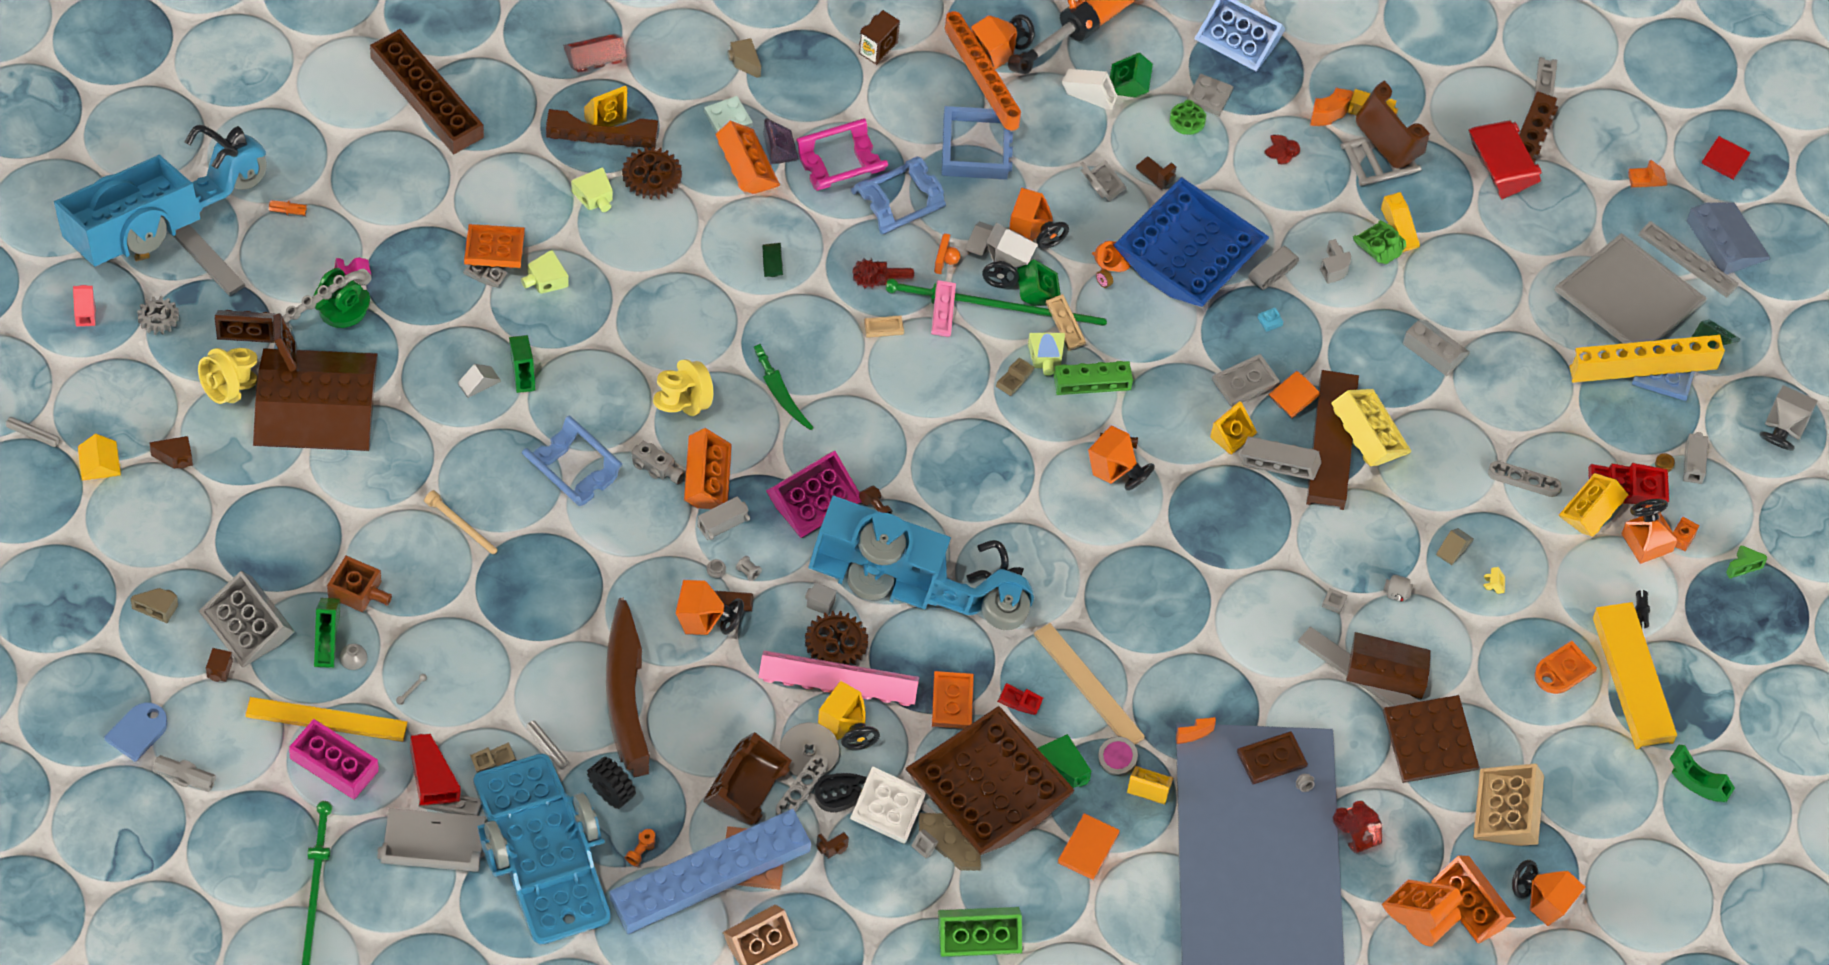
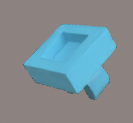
M1276 308L1258 314V320L1266 332L1283 326V320Z

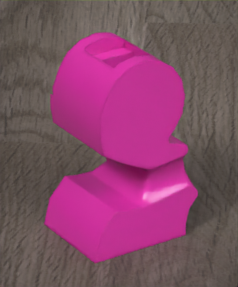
M336 258L334 268L342 269L344 276L359 269H365L371 274L369 261L365 258H354L347 266H345L343 259Z

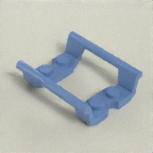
M919 156L871 180L865 179L851 188L853 195L860 193L864 200L872 201L870 208L878 218L881 234H885L946 206L941 184L934 175L926 173L928 172V166ZM909 171L911 178L919 189L928 194L927 207L895 221L889 206L890 201L878 184Z
M570 415L566 417L562 430L551 438L550 446H540L534 452H531L528 448L522 451V454L578 506L585 505L594 498V490L601 489L603 491L612 484L618 476L619 468L622 466V463ZM577 434H579L604 457V468L589 474L576 485L573 491L546 465L552 464L569 450V446L574 439H576Z

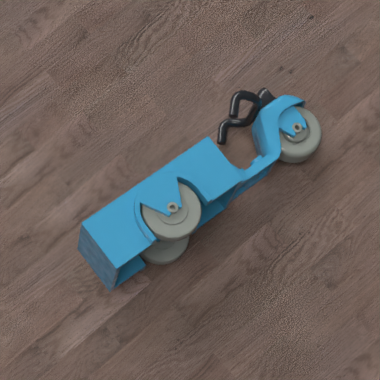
M196 125L184 142L191 146L199 132L208 135L218 142L214 146L205 177H200L193 182L189 181L160 154L116 174L102 177L94 184L54 201L62 237L94 267L122 254L126 257L130 256L128 248L137 254L150 253L161 245L167 231L172 236H175V230L200 220L199 212L202 211V208L228 197L234 188L245 190L257 185L266 172V151L257 140L249 135H245L239 126L234 127L226 139H224L214 130L204 125Z
M832 496L808 566L809 569L839 579V584H842L845 574L849 569L847 574L848 585L857 596L863 599H881L889 594L894 584L890 598L892 603L896 599L926 610L927 604L933 606L940 605L965 615H975L982 610L986 621L993 627L1001 630H1013L1020 627L1025 622L1034 601L1032 586L1022 576L1024 568L1013 567L1008 569V553L1001 542L990 540L977 546L979 552L996 548L1001 557V565L993 574L986 570H979L966 576L968 582L979 578L986 579L976 588H972L967 584H961L947 578L946 551L951 537L904 521L893 514L881 513L836 496Z

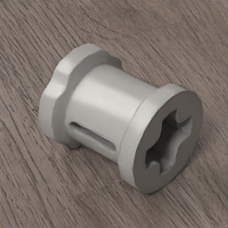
M744 556L736 565V569L748 576L747 579L749 581L755 580L762 571V568L753 564L748 556Z

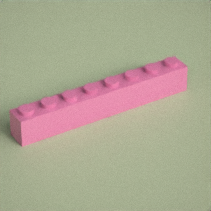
M765 650L762 654L759 678H762L765 682L773 683L780 681L787 686H794V684L802 685V688L805 689L821 688V691L831 693L841 680L860 691L863 699L879 698L882 702L890 703L891 701H896L903 706L915 704L919 677Z

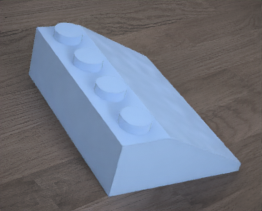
M1216 0L1194 39L1257 72L1279 42L1285 28L1281 23L1236 0Z

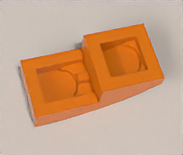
M1216 718L1196 719L1194 726L1178 727L1176 733L1177 744L1195 741L1214 731Z

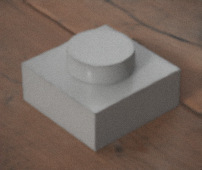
M1329 588L1322 607L1340 614L1348 595Z
M923 829L919 831L911 846L922 856L928 858L939 841Z

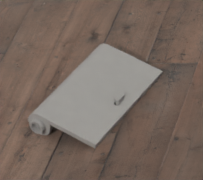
M389 808L385 841L382 847H378L377 859H381V863L479 872L482 844L477 826L485 824L486 817Z

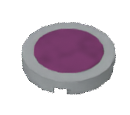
M1118 736L1106 740L1098 753L1101 767L1110 775H1126L1137 764V748L1133 742L1124 737Z

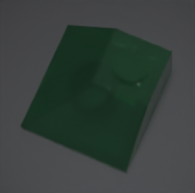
M1710 319L1701 321L1692 337L1720 335L1722 345L1740 341L1739 337ZM1716 341L1708 342L1710 348H1714L1717 344Z

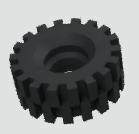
M602 757L587 770V777H589V782L593 784V789L597 790V794L601 795L603 800L608 802V805H613L614 808L620 809L635 796V786L632 785V780L628 778L629 775L611 758Z

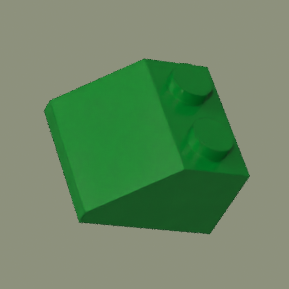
M1140 52L1112 64L1110 80L1117 95L1136 98L1149 92L1153 63Z
M1035 259L1031 260L1027 265L1017 268L1020 298L1024 302L1032 306H1047L1046 300L1061 295L1057 272Z

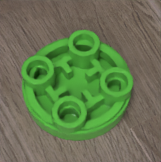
M1185 100L1183 103H1179L1172 108L1169 121L1175 131L1185 135H1192L1204 128L1206 113L1200 106L1194 104L1192 100Z

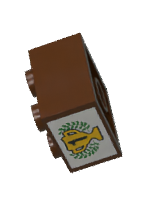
M884 10L878 15H874L871 22L860 31L859 54L877 65L898 43L900 20Z

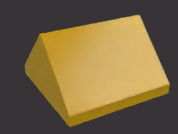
M1242 402L1236 403L1217 419L1212 426L1210 438L1229 454H1233L1244 445L1248 437H1253L1257 434Z
M95 433L78 446L82 481L121 476L117 441Z
M1135 766L1130 776L1127 793L1165 804L1173 777Z

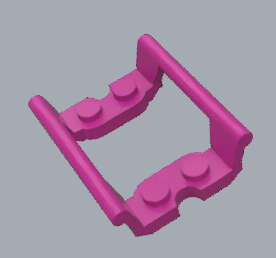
M865 118L796 138L800 161L805 171L812 172L809 179L816 191L828 188L832 183L868 172L871 174L884 171L885 167H888L887 160L881 161L878 154L871 153L873 144L868 136ZM851 130L854 152L862 167L829 177L822 159L813 151L815 141Z

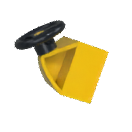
M840 680L819 708L818 724L829 729L837 740L841 739V744L846 749H864L872 746L879 740L880 732L874 727H866L865 725L866 714L861 692ZM870 733L874 734L872 739H867Z

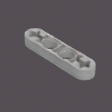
M1494 461L1489 466L1488 475L1493 480L1549 497H1555L1560 492L1561 483L1556 478L1500 461ZM1517 473L1521 478L1513 479L1510 474ZM1529 479H1536L1539 484L1532 485Z
M815 755L810 759L778 802L776 816L781 814V808L785 809L788 802L790 803L788 810L794 809L796 813L827 770V760L824 756ZM822 762V767L819 766L815 773H813L815 763ZM810 776L813 782L806 785L802 782V778ZM798 791L802 796L800 799L794 800L790 794Z

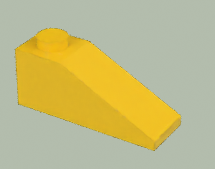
M1398 192L1384 196L1381 211L1388 224L1406 240V247L1403 252L1420 247L1412 217L1402 193Z

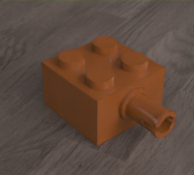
M349 556L344 557L327 585L328 598L341 599L340 603L364 612L372 599L388 606L391 602L392 594L378 589L381 584V570Z

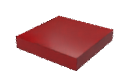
M1718 136L1701 164L1734 180L1751 152Z

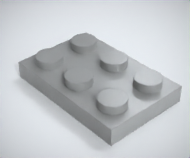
M1261 354L1221 371L1212 377L1213 382L1231 407L1239 401L1243 403L1280 385V380Z

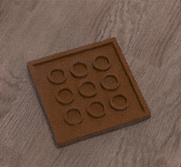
M1459 695L1385 707L1383 709L1402 783L1479 769Z

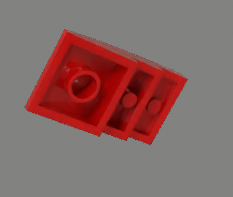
M1613 463L1609 467L1591 464L1588 467L1589 479L1595 473L1618 481L1628 493L1623 504H1637L1650 499H1663L1669 502L1668 469L1632 463L1630 467Z

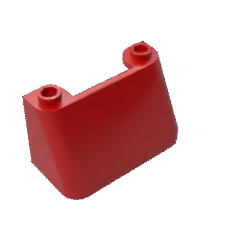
M1511 120L1468 129L1472 144L1489 171L1501 200L1541 182L1540 174H1542L1539 165L1534 164L1518 134L1520 130L1516 122L1512 123Z

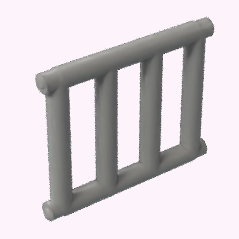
M1368 137L1340 144L1341 149H1345L1359 178V186L1421 171V166L1417 165L1414 160L1408 164L1409 167L1400 169L1391 166L1393 171L1383 173L1369 145L1372 142ZM1362 145L1376 174L1375 176L1366 177L1352 149L1353 147Z

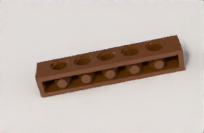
M1537 91L1519 133L1534 164L1536 163L1534 157L1535 155L1539 156L1542 148L1540 142L1544 143L1547 136L1545 130L1550 129L1553 119H1551V116L1556 115L1559 107L1556 106L1558 98Z

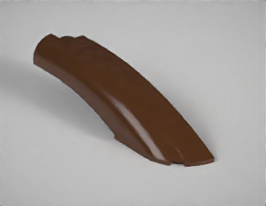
M622 597L617 602L608 641L606 696L611 730L620 762H624L625 769L632 771L633 778L649 774V752L639 722L635 695L637 671L642 669V647L629 605L624 600V597Z

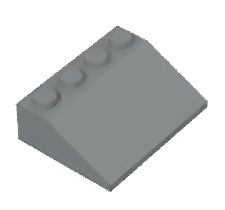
M242 571L199 610L227 649L232 652L233 657L241 667L247 666L280 646L295 632L254 578Z

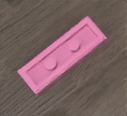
M940 280L936 282L931 330L933 335L950 337L956 283Z

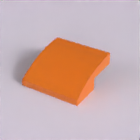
M1296 371L1268 395L1293 418L1320 396V392L1301 373Z

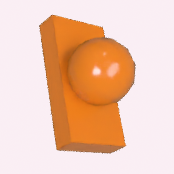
M944 233L935 262L934 272L936 274H942L944 263L954 265L960 260L959 250L955 247H949L950 234Z

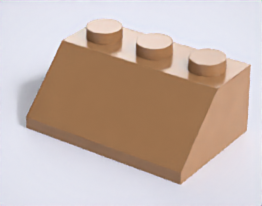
M773 905L723 932L729 950L739 965H763L798 946L785 910L777 905Z

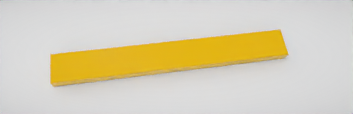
M250 697L246 711L247 718L305 727L315 719L332 731L404 742L408 725L407 721L255 697Z

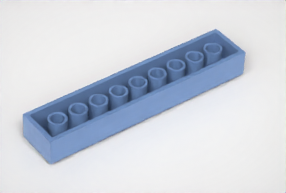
M791 809L611 890L610 901L626 933L630 934L740 884L755 875L762 874L810 852L811 841L794 809Z

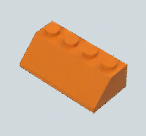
M729 121L715 134L719 146L724 151L725 159L732 168L731 172L736 177L738 186L742 191L756 194L780 185L754 129Z
M707 428L689 435L684 500L694 507L701 509H713L727 502L729 492L732 444Z
M1458 855L1431 881L1434 884L1458 888L1462 896V902L1457 906L1461 914L1460 921L1477 943H1481L1501 932L1516 918L1470 856Z

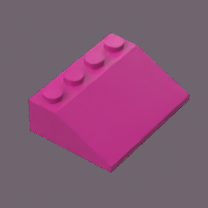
M836 451L826 454L766 490L776 509L800 538L822 526L832 496L856 504L862 502L859 498L857 487Z

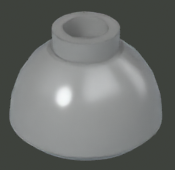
M348 644L340 653V663L347 669H360L367 662V653L358 644Z

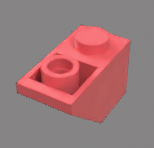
M73 286L76 326H95L96 305L93 286Z

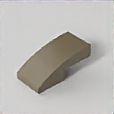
M1019 357L1009 366L1008 372L997 381L996 387L1012 396L1027 380L1035 367Z
M509 742L492 750L487 747L470 755L477 773L517 761Z

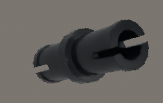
M1641 590L1636 592L1637 605L1635 610L1641 628L1642 622H1644L1645 629L1649 627L1650 606L1648 605V592L1643 590V597H1641Z

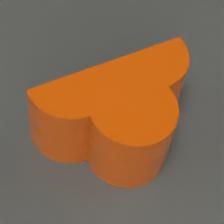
M1408 879L1382 903V906L1395 921L1405 925L1409 933L1421 944L1433 946L1461 919L1457 906L1462 902V896L1457 887Z

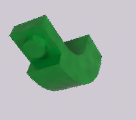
M1678 745L1669 758L1674 765L1672 773L1676 779L1687 789L1703 798L1717 802H1727L1735 789L1727 774L1712 773L1699 766L1685 745Z

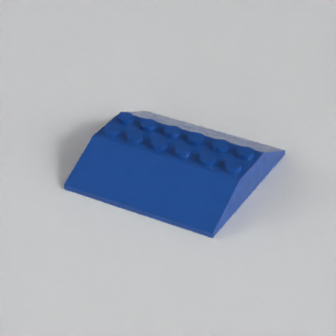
M1181 177L1114 244V247L1143 279L1171 298L1203 307L1269 239V236Z

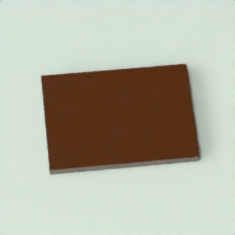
M278 313L273 315L274 342L290 372L297 369L296 341L282 315Z
M1292 731L1237 749V754L1252 784L1305 768L1308 764Z

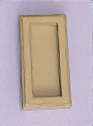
M902 316L864 319L867 338L904 335Z

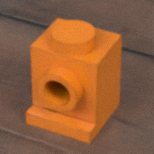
M1682 517L1673 531L1678 539L1675 547L1686 551L1696 536L1700 525Z

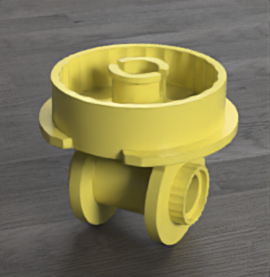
M220 348L210 350L208 356L203 357L198 364L199 379L208 397L218 404L239 401L241 399L239 390L252 388L257 383V375L251 371V367L257 363V354L247 348H235L228 352Z
M680 360L677 363L678 371L666 370L658 374L657 384L662 388V391L655 393L653 397V403L658 409L665 412L683 410L687 415L695 416L701 410H706L711 406L713 400L712 379L709 371L700 361Z

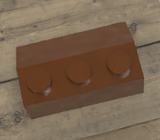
M218 310L215 314L217 340L274 343L273 315L275 313Z

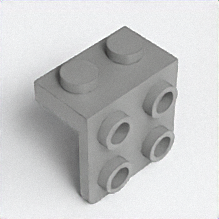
M1106 160L1092 170L1084 162L1080 163L1083 167L1081 172L1102 198L1106 197L1109 202L1127 189Z

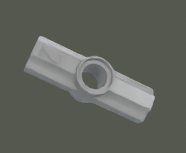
M160 755L154 762V773L171 778L179 786L187 787L190 785L207 792L212 790L214 786L215 774L198 769L189 761L181 760L178 762Z

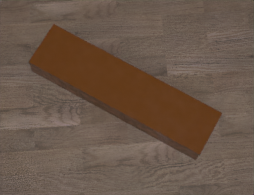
M1327 370L1321 371L1318 387L1320 396L1317 397L1312 449L1319 451L1322 463L1314 480L1309 479L1306 505H1310L1311 502L1338 506L1340 510L1345 508L1353 438L1344 429V423L1335 414L1331 403L1348 390H1358L1359 375Z

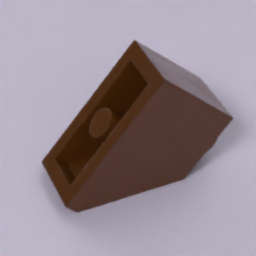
M188 436L149 442L151 456L173 469L186 468L193 465Z

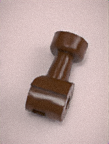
M872 485L859 492V498L863 505H872L881 513L892 514L893 510L888 505L884 506L881 503V492L878 488Z

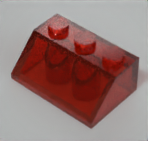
M616 33L563 45L570 67L573 70H577V72L588 70L587 67L594 66V68L604 67L605 63L612 62V64L622 63V59L627 58L623 37Z

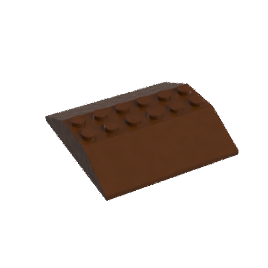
M263 348L255 399L253 446L369 451L378 353L297 350V369L290 372L278 349Z
M1000 706L906 767V771L980 855L1008 845L1046 819L1074 792L1072 786Z

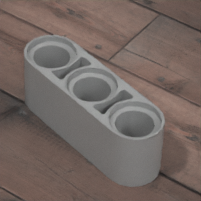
M1283 246L1257 265L1248 277L1259 288L1264 290L1295 267L1299 257L1286 246Z

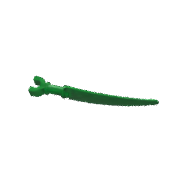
M761 344L754 346L758 361L765 369L766 375L763 378L773 396L794 419L807 429L812 430L813 426L804 417L791 398L779 369L775 371L771 367L768 356L765 354Z

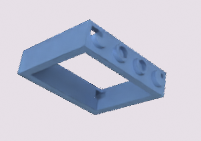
M945 106L943 117L942 176L1007 180L1008 171H1012V162L1009 161V158H1012L1013 147H1009V143L1013 141V132L1004 127L1003 164L950 161L951 121L1001 123L993 109Z

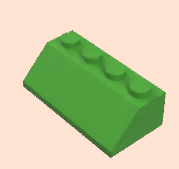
M1019 907L938 910L941 956L1022 953V914Z

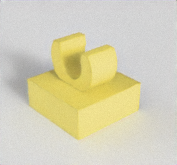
M1499 567L1491 568V574L1484 575L1485 580L1490 581L1484 584L1485 589H1494L1497 594L1505 593L1504 574Z

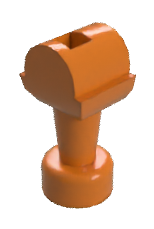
M645 829L642 833H639L638 845L635 850L628 851L625 855V860L629 864L637 867L642 861L641 855L646 849H654L655 832L651 829Z

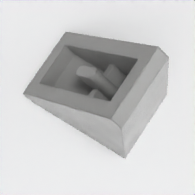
M474 364L460 379L458 385L467 398L500 383L501 380L491 366Z

